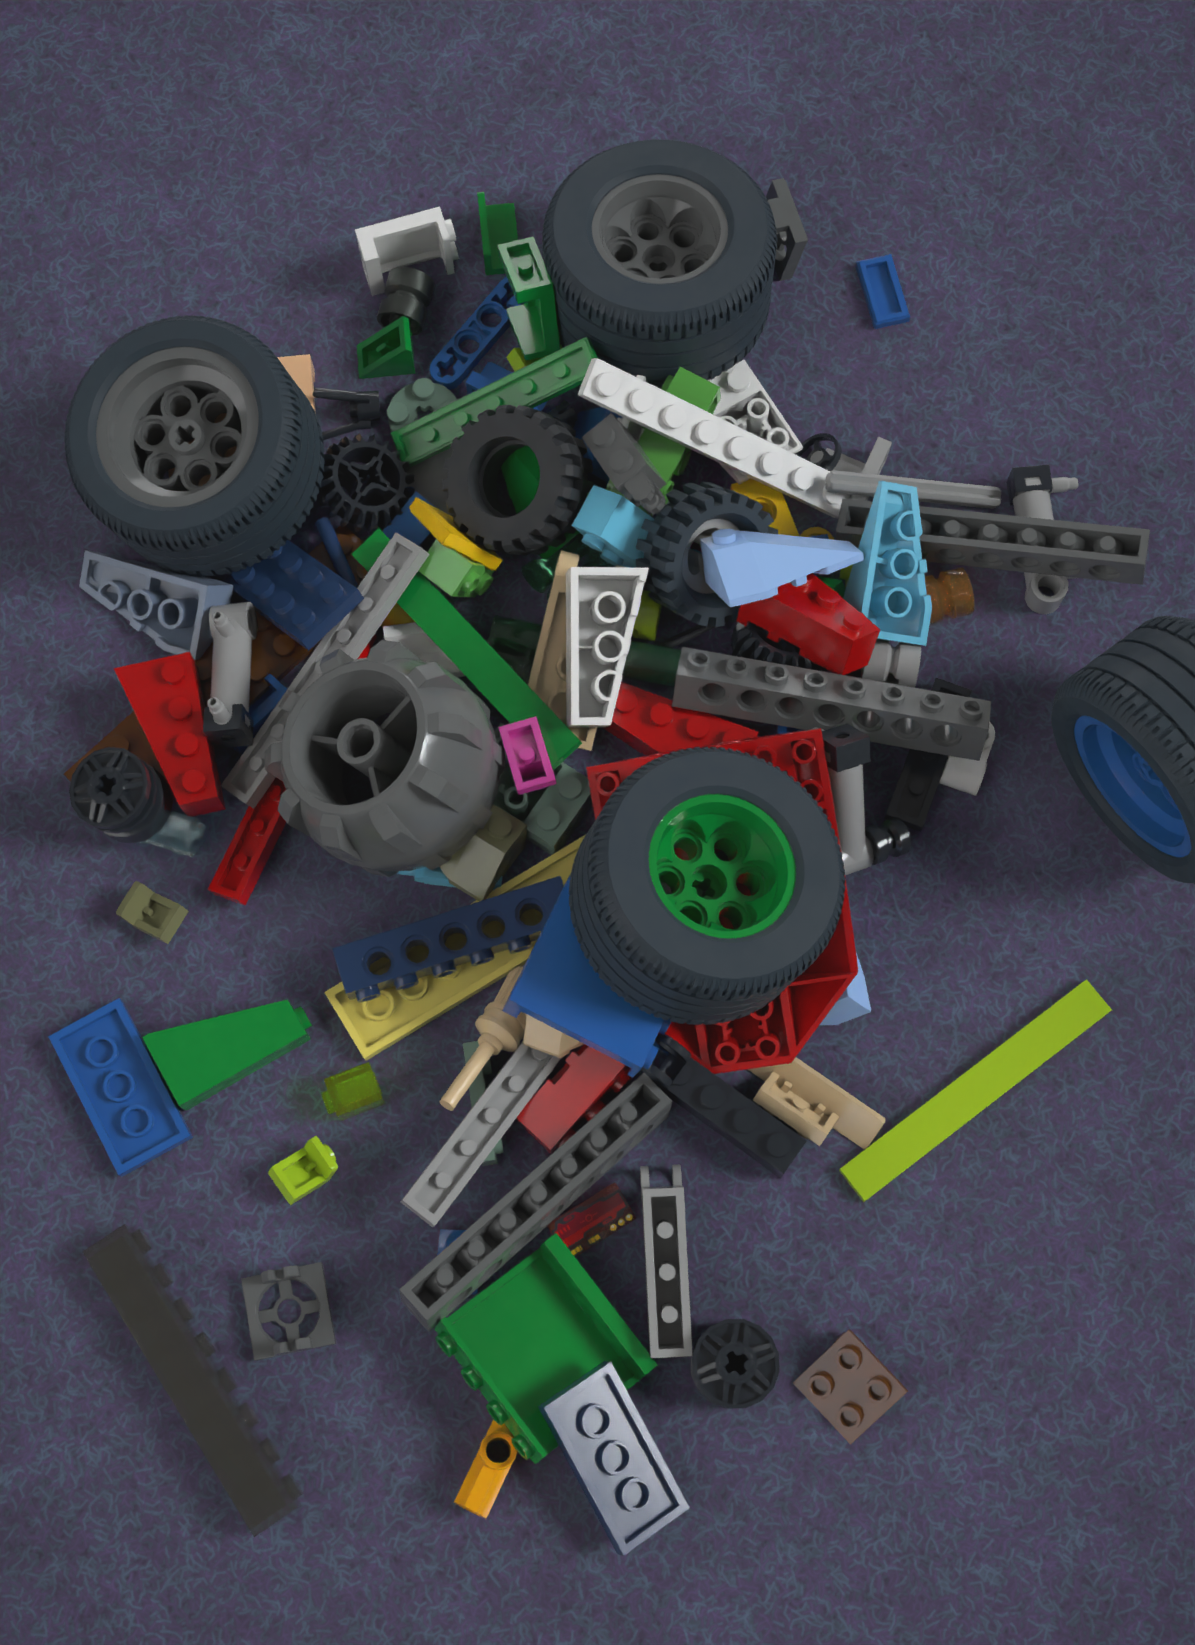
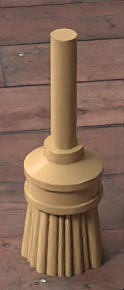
M515 967L513 971L511 970L508 973L494 1002L488 1003L484 1009V1014L480 1015L476 1020L475 1026L481 1034L478 1039L479 1046L441 1098L440 1104L450 1111L454 1110L492 1054L498 1055L501 1050L514 1052L519 1047L521 1039L524 1038L527 1014L520 1012L518 1017L515 1018L503 1012L502 1009L523 967Z

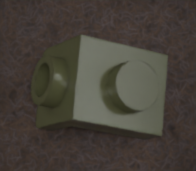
M135 881L118 907L116 914L136 929L169 944L189 911L180 904L153 892L144 884Z

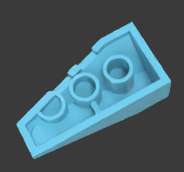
M886 481L878 482L858 547L863 552L864 560L853 564L843 599L880 628L877 639L926 646L932 602L931 595H927L924 573L928 571L926 559H922L920 536L923 532L917 487Z

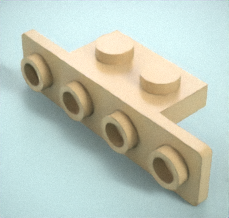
M797 1057L789 1064L748 1069L765 1081L753 1101L762 1106L770 1115L778 1117L794 1128L800 1136L813 1141L818 1146L822 1144L833 1128L861 1148L866 1149L885 1123L883 1116Z

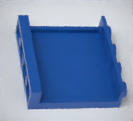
M569 875L502 1011L515 1018L518 1017L520 1012H523L630 1067L627 1075L633 1078L642 1068L649 1069L658 1052V1048L653 1045L658 1032L664 1035L671 1022L670 1019L663 1020L662 1018L654 1017L652 1013L649 1015L645 1011L639 1010V1007H634L631 1003L624 1001L625 998L619 997L615 991L613 992L611 987L599 978L598 972L595 973L593 967L590 966L589 959H586L584 952L580 948L581 944L578 943L571 920L569 906V883L571 878Z

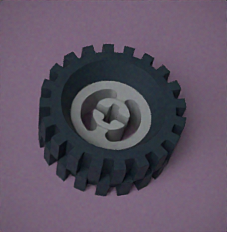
M701 482L700 486L694 483L684 484V493L675 489L667 493L666 496L669 503L664 506L661 512L656 513L657 516L653 522L645 519L641 527L648 531L646 540L637 539L636 545L637 550L644 552V558L636 559V568H649L643 588L651 591L648 596L654 602L660 604L661 607L698 625L706 627L707 624L715 627L725 626L724 619L735 623L737 622L736 619L740 605L729 607L705 582L702 554L690 549L692 543H695L701 548L700 539L710 537L713 532L720 529L778 534V530L769 527L774 520L770 513L761 510L764 506L748 496L710 482Z

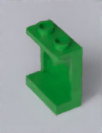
M534 237L497 245L500 261L517 303L526 302L522 305L507 308V317L524 359L541 358L560 350L553 282Z

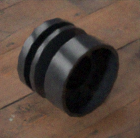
M107 747L91 753L76 768L69 788L71 805L79 818L119 842L135 844L150 839L162 830L171 814L173 797L167 780L156 769L124 748Z
M725 1319L710 1326L696 1341L692 1356H690V1374L697 1390L710 1403L725 1409H742L761 1402L774 1388L780 1372L779 1352L772 1337L760 1325L745 1319ZM731 1352L735 1357L741 1354L744 1356L746 1361L741 1365L744 1371L742 1375H739L736 1371L730 1373L726 1371L724 1366L729 1363L726 1356L728 1353Z

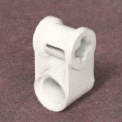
M990 722L980 760L948 756L939 781L940 784L976 796L987 767L986 762L995 739V730Z

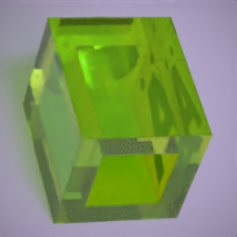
M369 1062L324 1079L327 1090L321 1092L327 1112L329 1115L336 1112L337 1117L341 1121L386 1104L373 1067Z

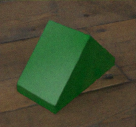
M402 316L357 345L360 379L416 374L409 318Z

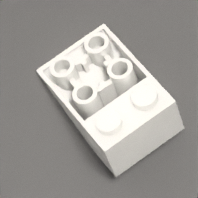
M745 360L736 363L726 372L722 371L720 376H716L712 380L708 379L709 382L720 387L721 399L713 415L793 454L803 449L802 444ZM720 464L739 485L750 479V477Z

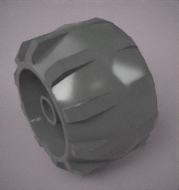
M381 640L370 649L368 658L354 660L341 649H337L324 656L319 665L322 676L313 682L301 696L288 690L278 706L289 714L282 742L270 744L265 751V771L282 780L286 789L281 794L277 811L288 825L311 837L333 857L361 867L374 875L390 877L399 871H411L423 867L433 870L447 863L452 858V855L465 846L480 829L483 830L493 813L491 809L498 793L500 775L503 774L505 769V749L497 743L495 731L490 723V709L459 678L435 661L428 663L421 660L400 642ZM392 712L381 726L373 722L378 717ZM344 764L353 766L370 778L373 798L357 804H348L342 783Z

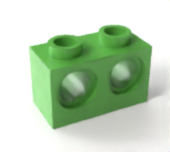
M437 539L427 552L429 556L418 570L450 596L473 598L477 594L482 595L487 591L493 581L491 575L494 570L486 568L485 565L477 561L474 562L455 550L445 547Z

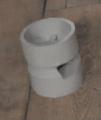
M877 639L868 665L861 669L860 678L915 688L920 666L921 645L900 642L896 647H892L889 640Z

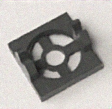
M784 178L772 180L766 198L772 209L777 231L774 267L779 280L783 281L793 277L808 238L787 182Z
M322 1262L304 1266H286L278 1270L264 1271L261 1275L241 1278L254 1361L337 1344ZM291 1280L306 1284L315 1293L317 1299L303 1302L299 1297L294 1296ZM278 1282L280 1299L275 1303L274 1308L259 1311V1304L264 1293ZM287 1299L297 1301L301 1307L299 1319L291 1324L282 1322L278 1316L279 1305ZM319 1312L315 1328L305 1338H300L298 1325L303 1321L305 1315ZM276 1321L280 1326L286 1328L288 1342H280L271 1338L263 1330L261 1324Z

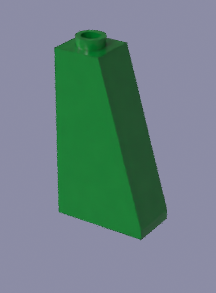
M287 999L149 1033L142 1038L178 1105L187 1111L311 1040L306 1029L312 1027V1024L302 1006L294 1009Z

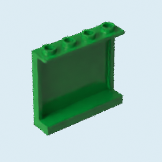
M557 1233L548 1238L539 1249L449 1317L441 1319L434 1329L438 1334L435 1338L441 1350L448 1357L454 1355L463 1367L461 1375L472 1390L476 1391L479 1389L489 1402L486 1404V1408L491 1417L499 1425L505 1424L514 1436L512 1443L517 1452L525 1460L530 1458L534 1464H537L559 1446L538 1408L539 1405L604 1361L612 1362L626 1390L630 1389L658 1366Z

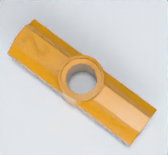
M493 1419L454 1500V1503L485 1519H487L518 1453L512 1443L514 1436L505 1424L499 1425ZM497 1440L503 1441L509 1448V1458L503 1463L492 1462L486 1455V1447L489 1443Z

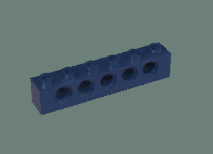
M561 876L332 948L346 995L349 1000L357 998L359 1003L370 1001L381 996L380 990L395 986L396 990L407 989L419 983L418 978L433 974L434 978L444 977L456 972V966L471 961L472 966H477L495 959V953L509 949L510 954H514L531 948V942L538 939L564 887ZM529 909H535L542 914L543 918L537 925L528 926L520 920L521 915ZM497 921L505 926L503 934L497 938H489L484 935L483 929L489 922ZM454 933L463 934L467 938L466 945L460 950H450L445 946L446 940L450 935ZM422 945L429 949L428 957L419 963L410 961L408 959L410 949L414 946ZM380 957L389 959L391 966L386 973L375 975L370 972L371 963L375 959Z

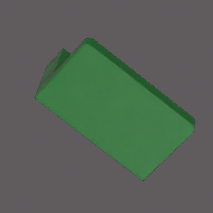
M477 192L486 275L505 274L499 258L497 245L518 240L514 203L486 205L485 193Z

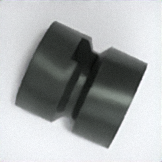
M395 267L391 269L384 289L385 295L388 298L381 300L377 314L378 323L385 328L404 316L409 318L411 335L420 334L427 316L426 307L430 304L435 287L431 277L414 268Z

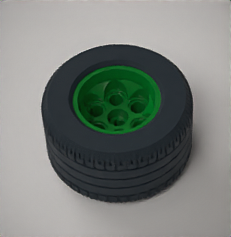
M722 747L687 748L665 754L646 763L629 775L612 793L599 816L585 835L575 856L569 883V906L573 928H575L574 932L578 943L581 944L580 948L584 952V956L586 959H589V964L593 967L595 973L598 972L599 978L606 985H609L611 990L615 991L619 997L625 998L624 1001L631 1003L634 1007H639V1010L645 1011L649 1015L651 1013L654 1014V1017L662 1018L663 1020L670 1019V1022L681 1024L686 1022V1024L695 1025L729 1022L754 1013L770 1003L800 974L809 968L824 951L836 930L845 895L843 855L840 852V845L837 844L838 838L835 836V831L831 828L832 824L830 821H827L828 817L826 814H823L822 807H818V802L813 800L810 793L806 792L807 789L805 787L802 788L800 782H795L793 780L794 777H789L786 771L782 772L778 766L774 767L773 763H766L763 758L758 759L755 755L750 756L749 753H742L739 750L733 751L730 748L725 750ZM674 848H680L687 853L689 860H682L678 858V856L674 852ZM714 849L722 850L727 855L728 861L720 860L715 855ZM660 882L666 883L670 887L672 894H666ZM736 883L747 886L751 896L742 894L737 889ZM696 888L704 891L702 897L697 894ZM719 916L728 918L733 924V929L724 928L719 921Z

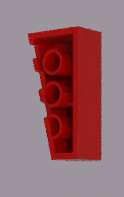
M624 682L620 684L611 725L604 728L646 756L758 737V731L706 712L673 707V700Z

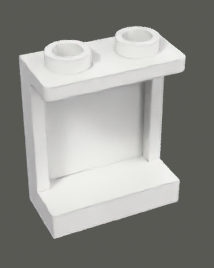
M440 207L355 229L363 269L372 296L385 292L382 273L391 271L395 267H406L441 257L447 274L455 273L453 260L459 259L454 242L456 241V235L451 219L444 220Z

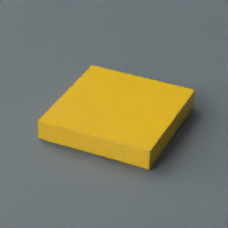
M417 497L410 505V512L445 547L455 550L474 562L477 561L485 565L486 568L492 571H496L503 561L494 550L474 543L467 537V532L460 531L453 522L455 517Z

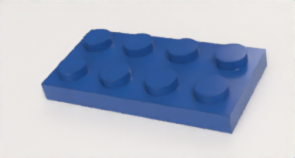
M120 998L48 1036L119 1176H125L193 1138L124 1002Z

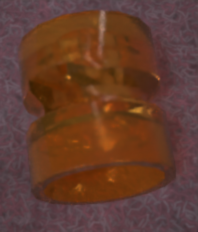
M963 567L942 571L938 579L933 575L925 576L927 595H931L932 602L930 624L942 622L946 614L952 619L973 614L975 605L973 590L969 577Z

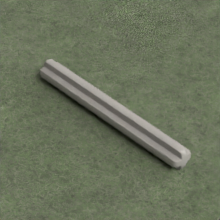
M832 470L826 475L825 488L831 493L874 497L878 482L886 481L917 487L918 501L990 509L996 508L1001 503V490L998 487L838 470Z

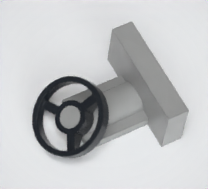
M820 433L805 440L802 443L803 449L795 453V455L801 457L813 445L814 450L809 454L807 461L828 471L838 470L879 475L888 457L892 442L878 437L865 464L841 454V445L833 435ZM820 441L834 442L835 451L829 448L825 450L822 448ZM850 495V499L867 501L869 496Z

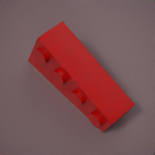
M186 652L114 668L171 790L185 815L189 818L225 810L214 746L203 733L204 707L206 705L199 669L191 653Z

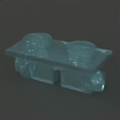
M172 811L169 822L165 823L162 830L150 839L140 843L162 847L178 855L194 857L205 843L208 835H204L206 825L201 824L200 819Z

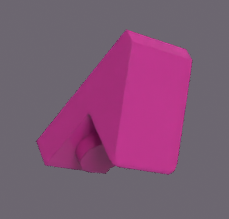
M536 716L498 727L518 795L557 784Z

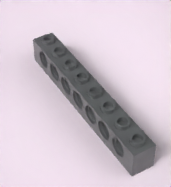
M842 498L836 528L837 540L849 541L855 547H859L873 501ZM919 506L923 532L920 536L922 559H926V562L1143 585L1149 547V529Z
M682 647L672 706L802 730H810L814 727L828 730L848 723L870 736V742L979 761L989 731L991 701Z
M643 1073L399 1289L401 1302L430 1332L441 1319L449 1315L667 1119L670 1114L672 1100Z

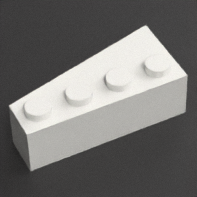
M570 567L566 572L567 727L605 728L611 725L623 676L622 673L629 652L631 636L649 568Z

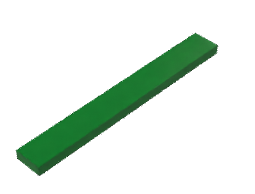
M378 528L352 555L369 572L390 539ZM418 571L397 603L510 724L536 716L551 766L555 770L582 742L430 581Z

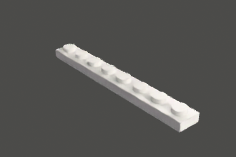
M598 358L591 359L578 396L833 518H839L842 498L849 499L851 494L831 493L826 490V475L830 471Z

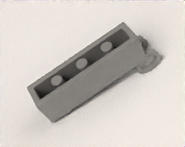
M680 1164L672 1165L673 1186L650 1187L648 1166H640L649 1352L651 1358L692 1356L685 1202Z

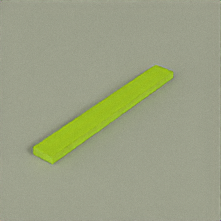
M1086 979L840 1168V1173L861 1200L865 1202L1107 1015L1112 1009Z

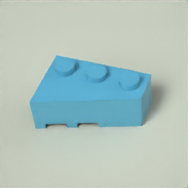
M593 485L572 526L583 535L581 541L584 544L602 552L600 557L614 566L617 564L628 568H636V559L644 558V552L636 549L637 539L646 540L648 531L641 527L645 519L653 522L654 518L622 495Z

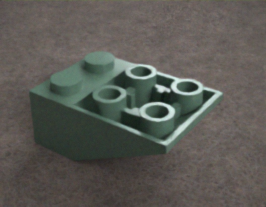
M497 727L495 730L497 743L504 748L499 728ZM505 752V769L503 774L500 775L498 793L493 805L527 824L526 839L552 855L562 849L592 805L588 778L562 762L555 770L553 769L557 784L518 795Z

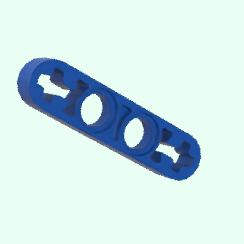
M507 277L498 283L430 364V376L433 383L441 384L449 390L455 389L511 325L507 317V311L502 306L508 298L507 290L512 291ZM513 296L507 302V308L522 305L526 302L518 304L515 296ZM494 313L499 315L502 320L496 327H487L482 324V318L487 314ZM464 340H475L479 344L478 350L471 354L462 352L459 346ZM453 353L458 359L452 367L453 376L445 375L441 378L440 368L442 367L447 370L454 363L453 355H451Z

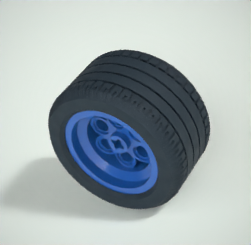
M1160 616L1144 622L1067 678L1056 691L1051 723L1057 747L1069 773L1088 803L1107 827L1128 849L1159 873L1179 882L1195 884V620L1183 617Z

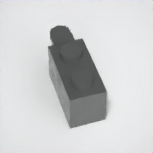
M610 413L587 432L582 439L621 494L637 507L641 505L649 514L652 513L654 515L661 512L666 505V500L660 489L666 485V482L634 436Z

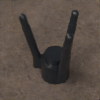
M314 388L312 395L315 398L349 401L350 418L358 417L357 422L322 432L323 440L359 429H371V421L380 420L379 391L354 392Z

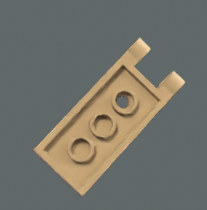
M561 550L527 685L566 725V572L570 567L578 566L580 555ZM616 564V566H615V567H621V568H628V567H624V566L617 565V564ZM568 727L582 742L578 749L591 751L597 728Z

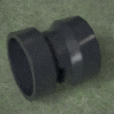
M898 817L884 820L879 827L876 825L865 827V835L873 849L874 860L872 865L886 861L890 855L892 857H899L910 851V833L905 823Z

